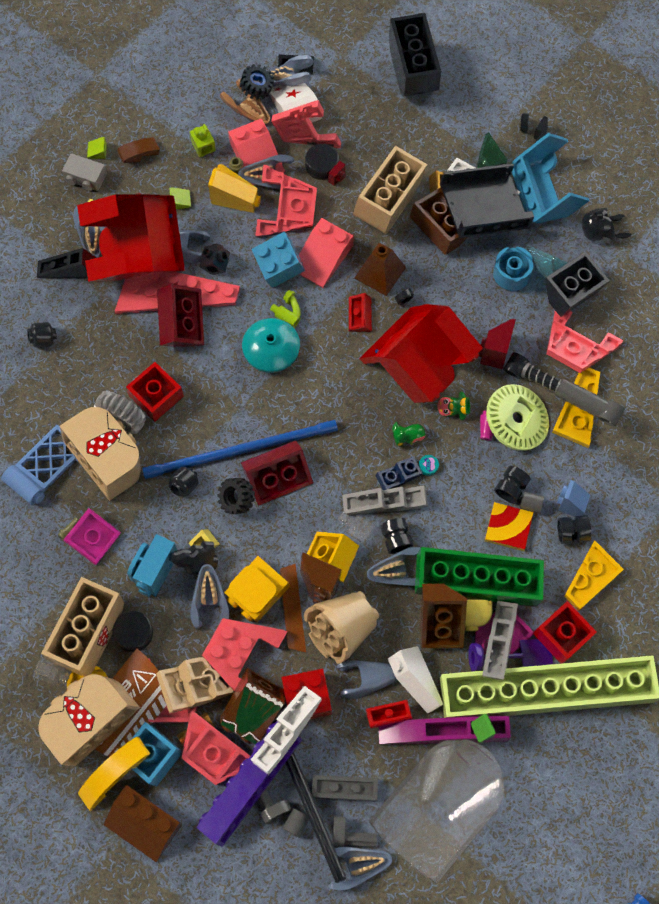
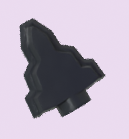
M202 541L200 545H192L188 550L179 549L172 552L169 558L176 566L185 568L186 573L193 575L195 580H197L203 565L209 564L214 570L218 566V557L215 554L214 542Z

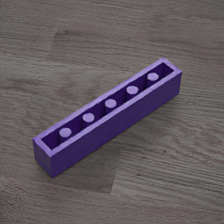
M277 721L269 726L266 731L267 735L278 723ZM298 736L269 775L251 761V758L265 743L264 739L259 741L254 746L251 756L241 763L240 770L236 776L229 779L224 792L214 799L213 806L209 812L201 816L199 825L196 828L215 844L223 847L303 739Z

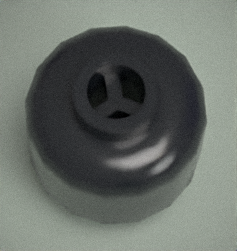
M49 322L32 323L30 328L27 329L28 342L35 348L50 347L53 344V340L57 339L56 329L52 328Z
M178 468L169 478L170 490L177 496H188L199 484L197 472L193 468Z

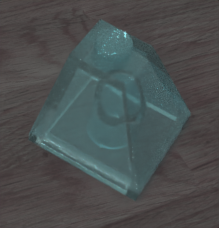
M529 245L526 247L527 251L532 255L533 262L541 276L544 278L567 264V262Z

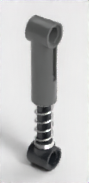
M516 352L511 354L503 368L506 373L518 379L520 377L528 378L529 381L533 380L536 384H541L543 388L547 387L550 391H555L556 396L598 417L602 422L615 427L625 411V408L613 400H606L566 379L563 381L561 379L557 380L554 376L547 375V372L545 374L540 371L541 369L533 368L534 365L532 366L529 363L530 361Z

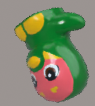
M462 391L459 392L458 398L442 397L437 403L438 412L445 417L459 414L460 420H464L470 414V399Z
M395 422L392 428L397 446H401L405 442L410 445L420 442L426 435L424 427L420 424L402 427L398 422Z

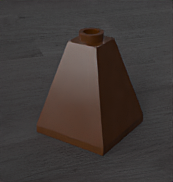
M378 243L354 279L387 296L406 269V266L392 249Z

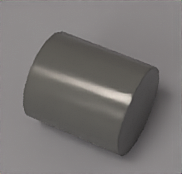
M524 491L520 508L539 514L544 497Z
M292 809L282 829L300 838L309 818L302 812Z

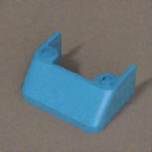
M547 133L512 162L514 164L512 175L517 190L520 191L519 196L525 212H533V223L537 224L566 218L590 201L587 197L568 193L558 201L549 172L557 164L555 152L568 143V139L551 133Z

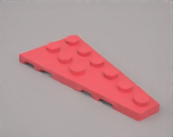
M178 272L149 273L125 279L114 312L115 314H122L125 312L158 311L157 289L170 284L201 289L202 307L236 305L240 286Z

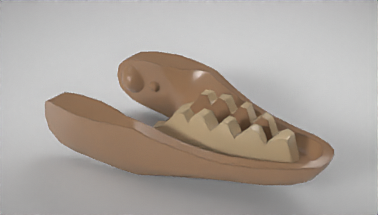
M238 79V80L236 81V85H237V87L241 90V88H242V87H240V80H241V79ZM225 92L220 94L222 101L236 113L252 121L262 118L264 124L270 122V116L260 98L259 100H256V97L251 99V95H248L246 100L237 106Z

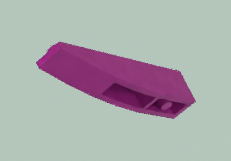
M488 716L496 733L493 738L483 742H508L511 738L509 716ZM479 717L415 719L378 727L379 745L478 743L471 723Z

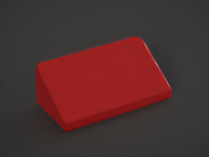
M367 293L350 296L349 332H371V297Z
M407 700L366 709L370 728L412 719Z

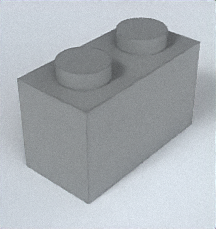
M72 153L62 169L64 179L68 184L80 185L88 191H99L107 175L105 164Z

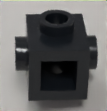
M217 243L205 246L199 267L211 275L225 273L230 252Z

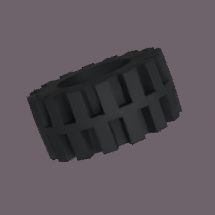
M229 478L221 483L222 487H219L218 491H220V494H217V497H220L218 503L221 504L220 508L225 510V513L243 514L248 512L249 508H252L255 492L252 491L253 486L249 485L250 482L245 480V478ZM235 490H236L237 493H238V501H237V503H236V501H235V499H234V492H235Z

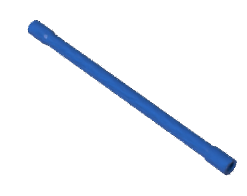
M331 420L315 426L163 464H155L143 467L142 469L145 479L176 471L180 467L188 468L316 435L336 432L338 428L336 421Z

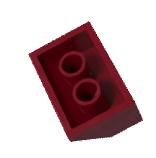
M175 284L158 288L160 346L186 347L204 345L201 289Z
M297 441L241 462L246 479L250 482L249 485L253 486L252 491L255 492L254 497L258 506L313 484L303 450Z

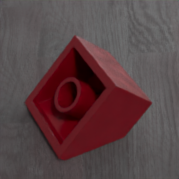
M512 318L488 331L487 338H482L481 346L483 349L479 352L478 356L482 357L480 364L503 369L516 319Z

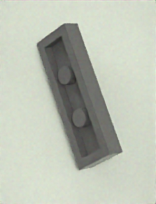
M313 775V798L377 801L378 778Z

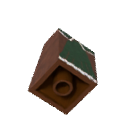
M247 668L220 717V725H222L225 731L240 735L244 742L256 745L262 739L285 703L283 688Z

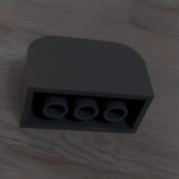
M426 13L390 18V53L402 97L439 91L441 68Z

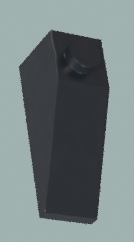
M80 248L39 260L37 278L79 279L88 277L85 261L97 257L86 249Z

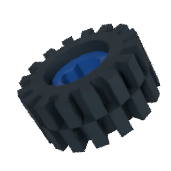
M252 64L251 67L247 66L244 69L240 80V87H242V92L246 91V96L251 95L250 98L256 97V100H259L260 97L265 99V96H269L274 84L273 74L270 75V70L266 71L267 67L261 68L259 64L257 67L255 64Z

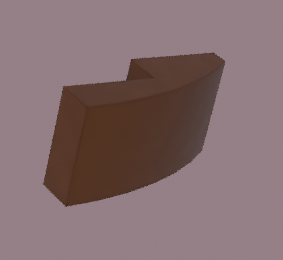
M154 137L127 143L119 147L117 151L123 163L141 162L142 156L159 155L160 148Z

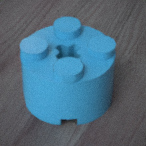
M507 247L501 250L496 257L493 270V278L496 283L503 289L511 292L524 288L529 283L533 271L532 255L521 247Z

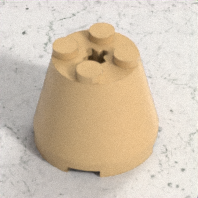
M361 591L316 603L306 609L304 613V620L309 623L311 632L308 634L312 642L324 657L335 659L337 664L344 662L355 652L375 629L376 620L379 619L377 610L371 607L365 594Z

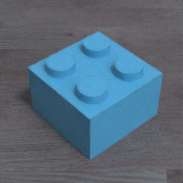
M285 231L252 248L262 274L272 288L306 271L291 239Z
M145 722L133 738L138 736L151 754L136 768L131 769L148 784L157 787L180 758L182 750L154 726Z

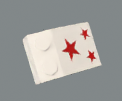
M306 83L295 86L277 85L272 87L269 93L279 113L317 100L315 94ZM312 117L309 119L313 123L322 119V117Z

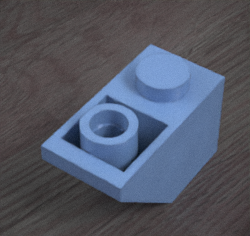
M570 480L568 486H563L557 500V504H560L558 511L574 517L583 516L590 494L575 481Z

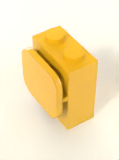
M257 556L249 566L245 567L234 578L224 593L228 596L226 601L234 608L239 606L243 610L241 614L248 621L254 620L258 623L288 590L290 584Z

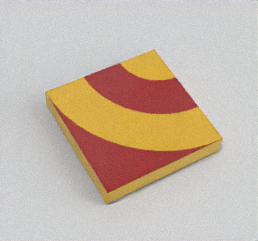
M494 502L485 542L525 551L534 512Z

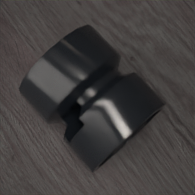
M508 466L503 474L504 479L498 482L494 491L500 498L515 504L531 478L522 469Z
M588 515L575 516L573 520L571 517L558 518L557 530L561 544L573 543L574 540H577V542H589L591 540V524Z
M405 518L391 519L380 525L382 535L387 539L385 544L389 554H396L413 547L411 536L407 534L408 526Z

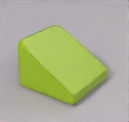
M105 137L88 142L87 159H106L107 143Z
M170 188V195H173L175 198L176 209L191 208L190 190Z

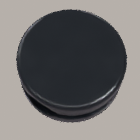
M328 144L314 145L305 155L307 173L318 180L328 179L329 172L339 162L338 152Z
M128 611L116 619L113 626V636L117 644L125 651L134 652L136 649L141 651L150 644L153 638V627L147 616L143 613Z

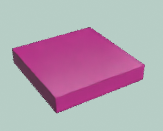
M88 508L63 541L91 563L97 565L121 532Z

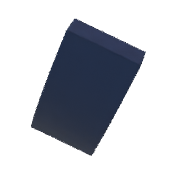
M413 456L397 462L391 468L377 472L375 476L382 489L387 490L396 488L422 475V471Z

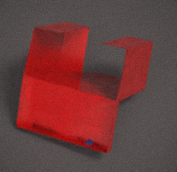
M115 194L77 205L80 226L106 227L102 230L99 237V248L103 257L85 261L88 282L119 281L154 272L185 271L175 198L173 195Z
M424 304L410 307L359 359L363 364L380 362L414 403H424L437 400L440 397L439 393L444 392L454 381L453 364L473 362L478 358V353L483 347L449 306Z

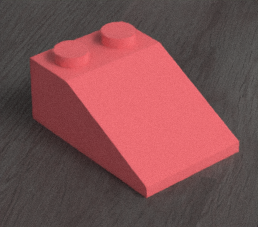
M262 118L228 131L230 145L235 155L243 161V167L278 155ZM282 163L276 164L275 170L284 173L285 170Z
M321 218L299 254V258L306 270L299 275L324 288L353 247V235Z

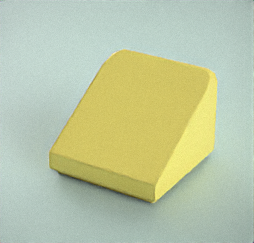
M208 529L201 530L189 542L190 546L200 545L202 541L214 542L215 548L220 545Z

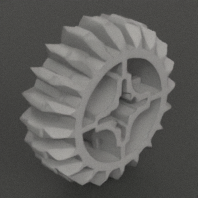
M103 391L95 401L94 407L106 409L116 420L119 419L125 427V432L137 434L145 424L146 417L142 410L120 394Z

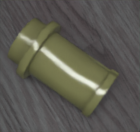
M233 157L229 162V168L238 174L239 170L243 167V161L239 157Z
M75 517L63 530L60 529L58 537L63 541L79 520Z

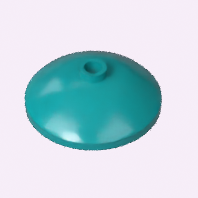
M266 318L255 322L247 329L242 340V350L247 362L255 369L268 373L279 372L291 366L297 359L300 351V339L297 331L288 322L277 318ZM268 338H273L274 340H273V341H268L267 339H268Z

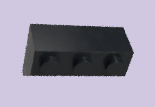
M586 251L545 278L549 303L560 317H563L598 293L610 281Z

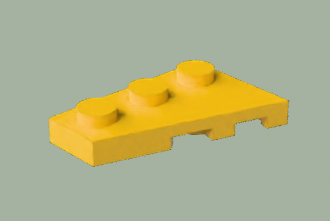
M594 540L564 597L580 611L624 569Z

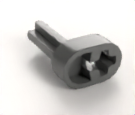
M267 788L258 799L262 809L261 817L265 825L290 814L292 811L288 800H283L274 805Z
M333 817L332 844L334 848L344 847V845L376 847V833L345 832V817Z

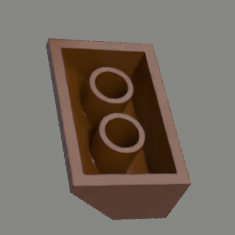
M441 188L413 204L409 217L444 255L458 248L468 238H459Z
M303 552L301 555L300 573L310 599L313 600L314 604L333 599L340 583L342 570Z
M422 584L421 648H464L467 598L445 584Z
M127 785L113 803L103 824L156 863L182 826L179 821Z

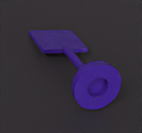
M538 639L519 640L521 653L509 654V659L522 658L523 667L553 664L552 654ZM471 643L468 653L471 671H482L486 655H484V650L479 643Z

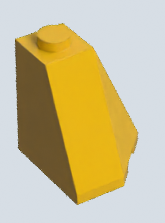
M219 164L217 168L213 169L208 184L211 204L254 213L255 207H259L261 196H258V188L223 164Z

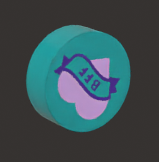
M425 455L420 459L419 468L422 474L431 476L438 471L439 462L436 457Z

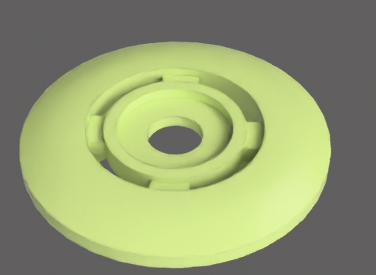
M511 384L499 388L490 397L486 410L487 421L492 433L502 444L513 450L527 451L537 447L544 441L549 429V417L542 400L533 391L521 385ZM515 412L522 416L521 423L514 421L513 414Z

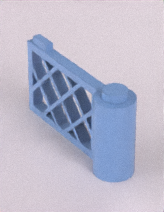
M58 425L50 430L19 462L7 468L1 477V480L31 505L39 504L45 497L44 492L75 461L78 462L73 454H66L64 442H52V436L57 431L61 434ZM63 446L64 454L52 455V447ZM49 447V455L38 456V451L41 448ZM64 459V464L61 467L53 468L52 460ZM50 460V468L38 469V461ZM27 461H35V469L27 470L23 465ZM38 473H50V478L43 483L39 480Z

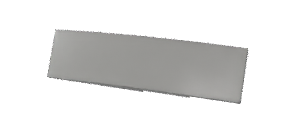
M424 485L407 489L403 487L387 490L377 488L342 495L345 515L393 512L428 507L426 487Z
M497 601L482 677L504 680L518 604Z

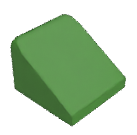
M483 714L471 723L479 743L494 737L496 732L488 714Z

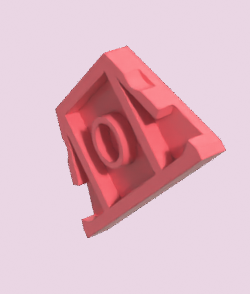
M192 710L181 758L213 784L217 785L225 781V779L235 776L240 770L241 763L249 758L250 755Z

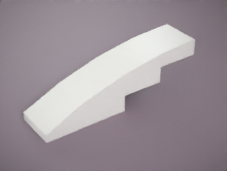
M304 686L277 718L278 723L264 738L265 743L251 758L252 763L269 775L298 738L322 699Z

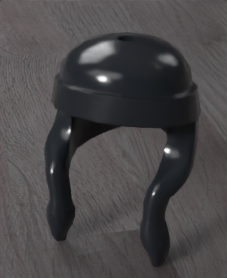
M607 208L591 210L582 219L583 233L588 240L600 241L603 237L610 240L625 239L632 235L626 232L615 234L612 221H619L625 215L608 216Z

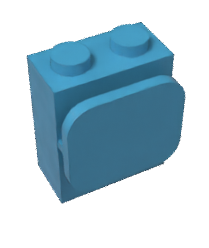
M156 534L150 546L145 542L142 543L127 573L130 580L136 584L139 593L150 597V595L157 596L174 564L169 558L172 552L177 551L175 542Z

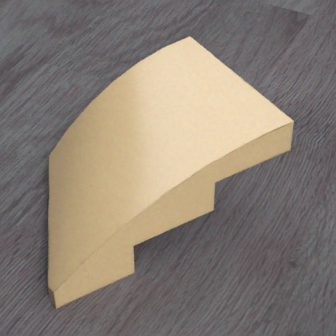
M204 657L188 659L178 667L160 670L156 673L169 713L197 707L233 693V689L231 687L228 688L219 679L220 675L211 668Z

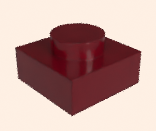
M339 161L333 167L328 176L330 184L335 186L338 181H343L346 176V164Z

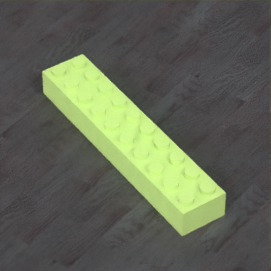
M654 656L507 668L504 680L482 677L483 671L441 674L440 677L444 718L480 717L483 714H488V716H513L656 703L659 700V684Z

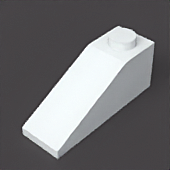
M418 646L400 650L388 658L396 679L427 713L444 705Z

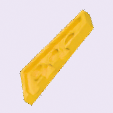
M587 368L583 372L578 373L574 384L597 395L600 372ZM565 402L552 433L589 448L594 415Z

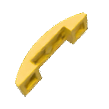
M138 736L130 740L102 763L79 790L78 794L89 811L93 810L106 797L105 793L131 768H136L151 754Z

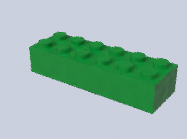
M421 547L416 559L415 594L422 595V584H445L468 600L502 601L537 607L543 601L544 560Z

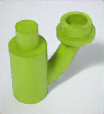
M288 290L283 300L286 304L291 303L293 312L282 305L278 307L275 304L271 306L270 311L275 313L274 317L288 322L295 328L301 320V310L295 298L296 293Z

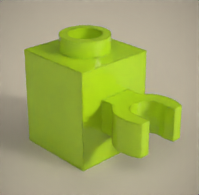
M205 124L189 131L191 142L199 158L216 151L215 141Z

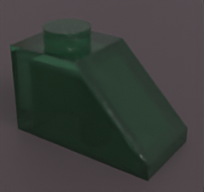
M489 132L485 134L477 168L507 164V158Z

